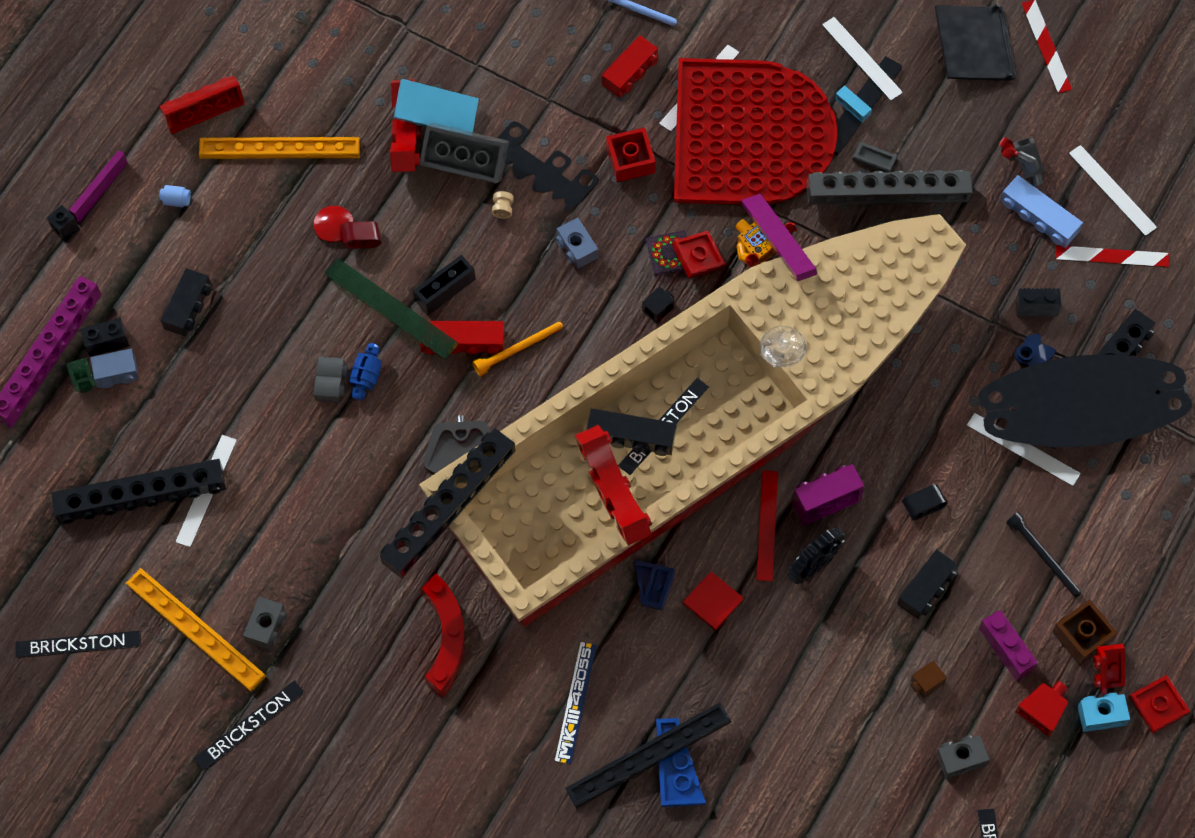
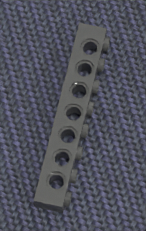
M917 170L914 172L894 171L887 173L882 171H875L873 173L857 171L853 173L834 172L829 174L815 172L808 175L806 182L808 205L969 202L973 193L970 171L963 170L945 172L942 170H935L933 172Z

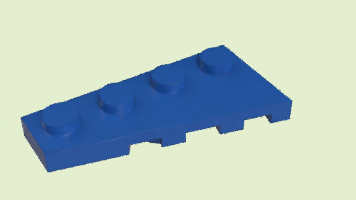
M656 719L657 737L679 725V719ZM688 748L659 763L661 808L706 805Z

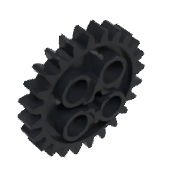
M837 527L831 528L829 531L826 530L823 535L820 534L817 540L814 539L811 544L807 545L800 552L799 557L795 559L796 562L791 564L787 574L788 577L797 585L808 581L810 577H814L816 572H820L822 568L827 566L833 560L834 555L838 553V550L842 548V544L846 539L845 534Z

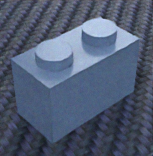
M132 348L91 357L94 380L98 388H109L119 383L128 384L139 379L136 358Z

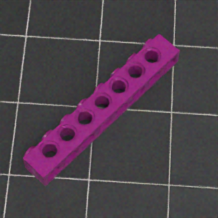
M79 276L0 392L1 423L13 428L102 294L96 283Z

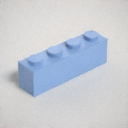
M1019 175L1002 193L1000 201L1006 208L1018 213L1021 219L1033 224L1039 232L1048 235L1057 245L1066 248L1081 230L1082 221Z

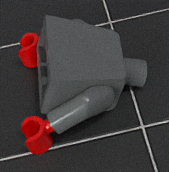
M1033 136L1016 142H1012L1006 137L999 142V145L1003 148L1001 150L1002 155L1008 160L1012 155L1015 156V160L1020 162L1024 177H1029L1032 186L1042 184L1041 173L1044 172Z

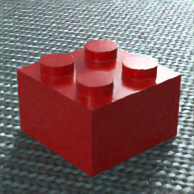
M645 127L606 136V150L616 183L655 173L656 161Z

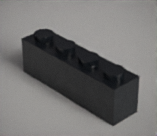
M591 408L586 430L599 425L603 431L609 433L612 443L609 445L619 449L627 447L637 452L650 451L659 456L672 455L677 423Z

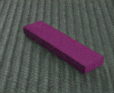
M117 151L69 209L78 223L128 164L123 152Z

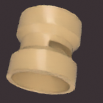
M504 191L494 193L493 202L495 204L492 207V215L494 217L506 219L512 216L510 205L513 204L514 197L511 193Z

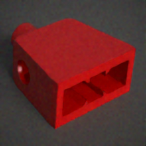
M1057 681L1052 688L1043 683L1018 705L1015 712L1050 737L1068 704V701L1062 697L1068 688L1060 681Z

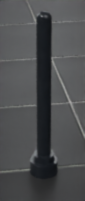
M1020 512L1010 517L1006 524L1011 530L1019 531L1073 596L1079 597L1081 590L1025 526V518Z

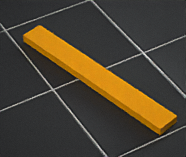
M360 137L200 138L199 158H360Z
M140 568L126 582V585L250 692L264 680L266 675L143 569Z

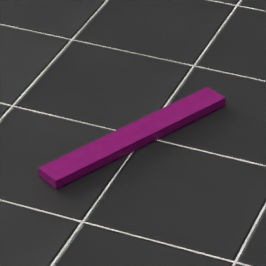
M758 194L741 200L744 209L796 280L801 281L816 276V267L763 196Z

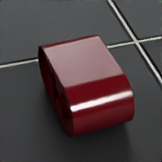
M347 222L340 227L345 248H375L382 243L378 223Z

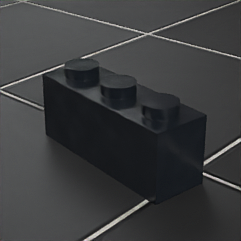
M461 254L413 290L415 302L429 315L476 280L474 267Z
M185 269L160 320L163 329L185 337L189 331L193 330L195 318L203 309V301L206 296L210 295L212 290V284L208 275Z
M936 549L901 594L897 605L917 619L922 614L926 616L933 607L931 602L934 598L939 599L944 593V585L947 581L951 583L957 576L956 568L958 563Z

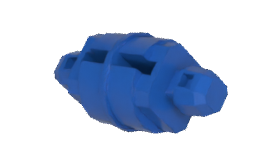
M369 343L365 350L366 354L358 353L351 368L352 372L349 383L355 387L352 391V398L362 401L367 393L365 390L373 391L380 377L382 361L376 357L380 350L377 344Z

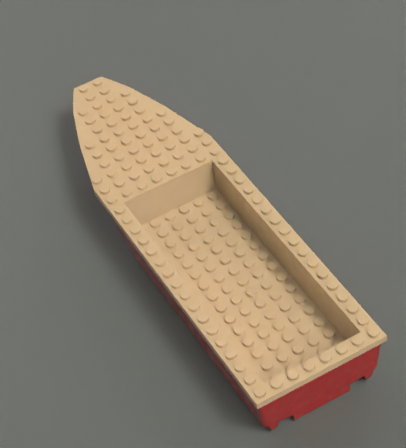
M937 214L891 221L803 248L804 253L816 267L817 275L801 281L796 280L780 257L749 268L501 430L502 434L515 443L516 452L450 524L449 530L500 601L512 613L517 623L522 626L530 624L786 451L826 415L852 398L909 335L945 287L966 244L944 218ZM699 378L709 388L677 423L672 455L659 456L651 452L631 475L619 467L622 476H626L630 482L631 488L629 490L642 512L649 515L652 525L649 526L652 535L627 545L617 530L615 518H610L588 472L592 468L589 467L587 460L583 459L575 435L587 429L591 408L659 420L693 381ZM610 445L617 465L632 450V448L627 447L621 449L614 448ZM488 451L484 455L491 457L495 453L492 451ZM468 453L419 484V488L427 498L430 495L434 496L442 481L448 480L453 475L454 468L459 463L463 464L467 459ZM473 467L470 471L478 472L481 469L479 467ZM465 483L456 485L457 488H464L466 486ZM444 499L442 501L443 504H450L452 502L451 499Z

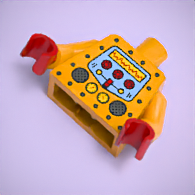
M742 219L736 224L735 228L740 232L736 246L738 258L747 264L749 268L766 262L777 253L755 222L749 225ZM792 222L784 225L791 235V232L798 231Z

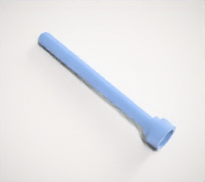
M607 0L671 26L677 24L675 18L629 0Z

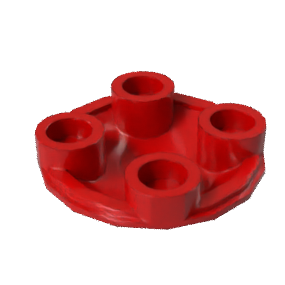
M328 206L321 209L313 221L317 237L328 242H343L340 227L344 223L353 222V217L348 210L340 206Z

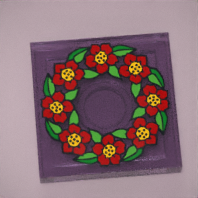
M685 230L645 238L654 277L685 271L671 245L674 240L687 237Z

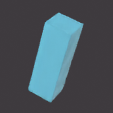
M845 85L836 93L835 100L862 123L871 115L872 109Z

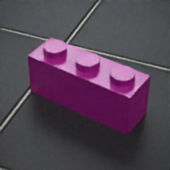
M1001 610L982 620L979 630L1016 681L1035 671L1038 664L1037 660Z

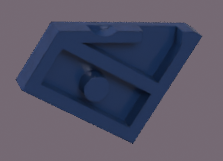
M635 560L634 564L642 606L663 611L673 582L675 569Z

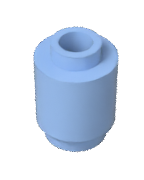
M165 185L164 189L160 190L159 195L163 205L176 207L189 206L191 198L190 190H187L185 187Z

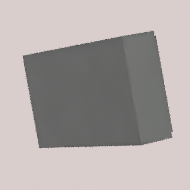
M860 141L852 161L887 173L892 171L897 155Z

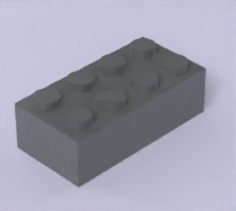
M431 123L426 126L420 165L498 183L502 180L509 141Z

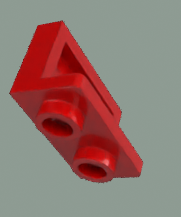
M1123 644L1097 647V655L1094 656V665L1097 669V675H1094V684L1096 688L1100 689L1102 695H1106L1107 688L1125 686V647Z

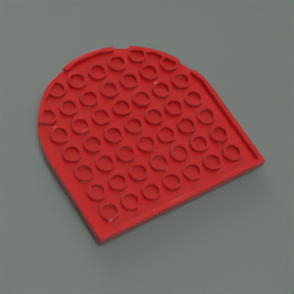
M679 58L674 203L742 205L741 200L761 194L768 204H776L792 199L807 191L806 182L809 174L815 172L824 174L835 152L837 122L827 96L810 78L798 70L793 71L783 67V64L770 61Z

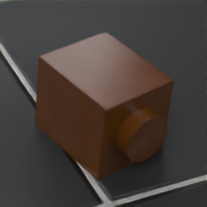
M933 660L912 674L910 685L916 694L920 693L925 698L943 686L947 677Z

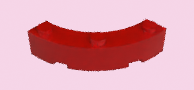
M392 80L391 82L392 107H396L400 80ZM393 119V143H391L390 150L391 172L416 171V166L420 165V153H417L418 139H421V127H418L417 124Z
M597 425L576 434L575 438L584 460H587L589 467L592 468L588 472L610 518H615L617 530L626 544L630 545L652 535L649 527L652 525L651 519L647 513L644 514L635 501L629 490L631 485L628 478L622 476L609 445L612 443L609 433L603 431Z
M436 573L421 588L423 597L434 608L442 626V641L439 654L432 668L425 675L426 685L443 698L455 682L463 663L465 629L461 610L454 594L445 581Z

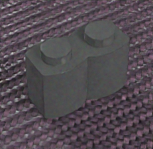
M318 358L314 385L315 401L340 403L341 397H345L346 384H343L344 377L348 376V365H345L343 358Z

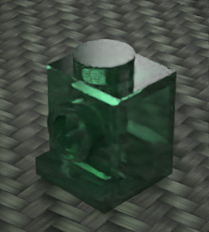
M87 358L66 364L76 392L87 393L92 390L93 386H96Z

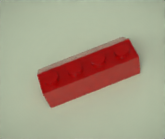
M234 76L222 78L214 84L205 85L192 93H186L175 100H169L159 107L172 135L242 106L245 103L239 82Z

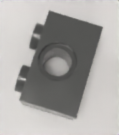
M259 597L243 634L245 642L270 650L272 644L275 645L277 643L279 627L284 625L287 618L284 605ZM265 621L272 622L269 627L264 628L261 626Z
M973 735L965 736L961 739V742L954 744L952 742L940 745L936 754L945 779L985 767L990 761L980 735L976 737ZM963 751L967 754L968 758L960 759L956 753Z

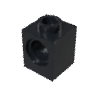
M63 205L46 217L51 229L63 241H66L80 229L75 217Z
M660 286L642 302V311L656 324L674 309V296L670 291L664 290Z

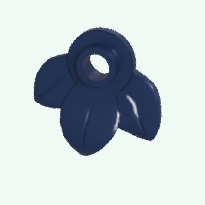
M1032 334L1026 337L1024 344L1016 349L1015 359L1022 365L1032 366L1049 361L1054 356L1056 349L1041 344L1040 334ZM1021 354H1027L1028 358L1023 357Z

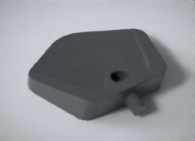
M459 415L456 417L457 422L435 425L424 458L425 470L435 474L468 453L472 448L480 445L482 437L487 432H491L487 423L484 421H465V417Z

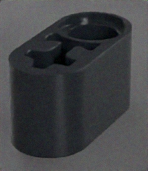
M938 484L921 489L902 500L913 521L932 514L948 504Z

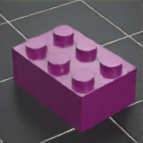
M853 464L849 466L843 465L831 474L827 475L825 473L818 476L815 481L799 484L794 490L792 505L803 526H806L861 502L864 484Z

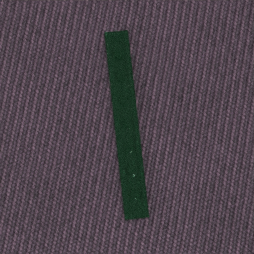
M339 258L325 272V275L444 360L457 347V341Z

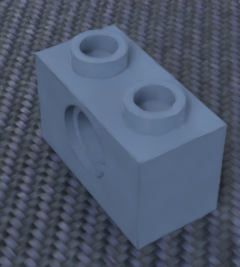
M579 218L557 228L556 242L560 248H564L567 252L565 254L570 264L574 263L576 268L579 269L599 258L598 248ZM575 242L580 243V245L573 246L571 244Z

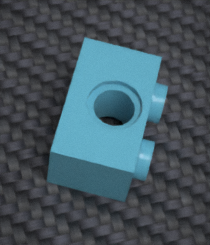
M1109 693L1101 698L1087 696L1078 705L1083 732L1127 726L1130 721L1124 694ZM1099 707H1104V708H1106L1107 711H1108V714H1107V715L1101 714V713L1099 712L1098 708H1099Z

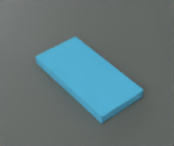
M401 79L393 119L425 127L434 123L473 132L479 98Z

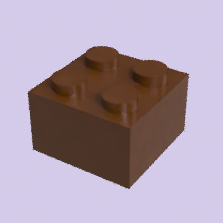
M1090 599L1057 622L1052 631L1079 665H1082L1097 654V647L1107 646L1112 643L1118 634L1116 629Z

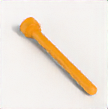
M557 322L488 359L479 358L473 361L472 364L476 373L480 377L488 373L491 366L558 332L563 328V324Z

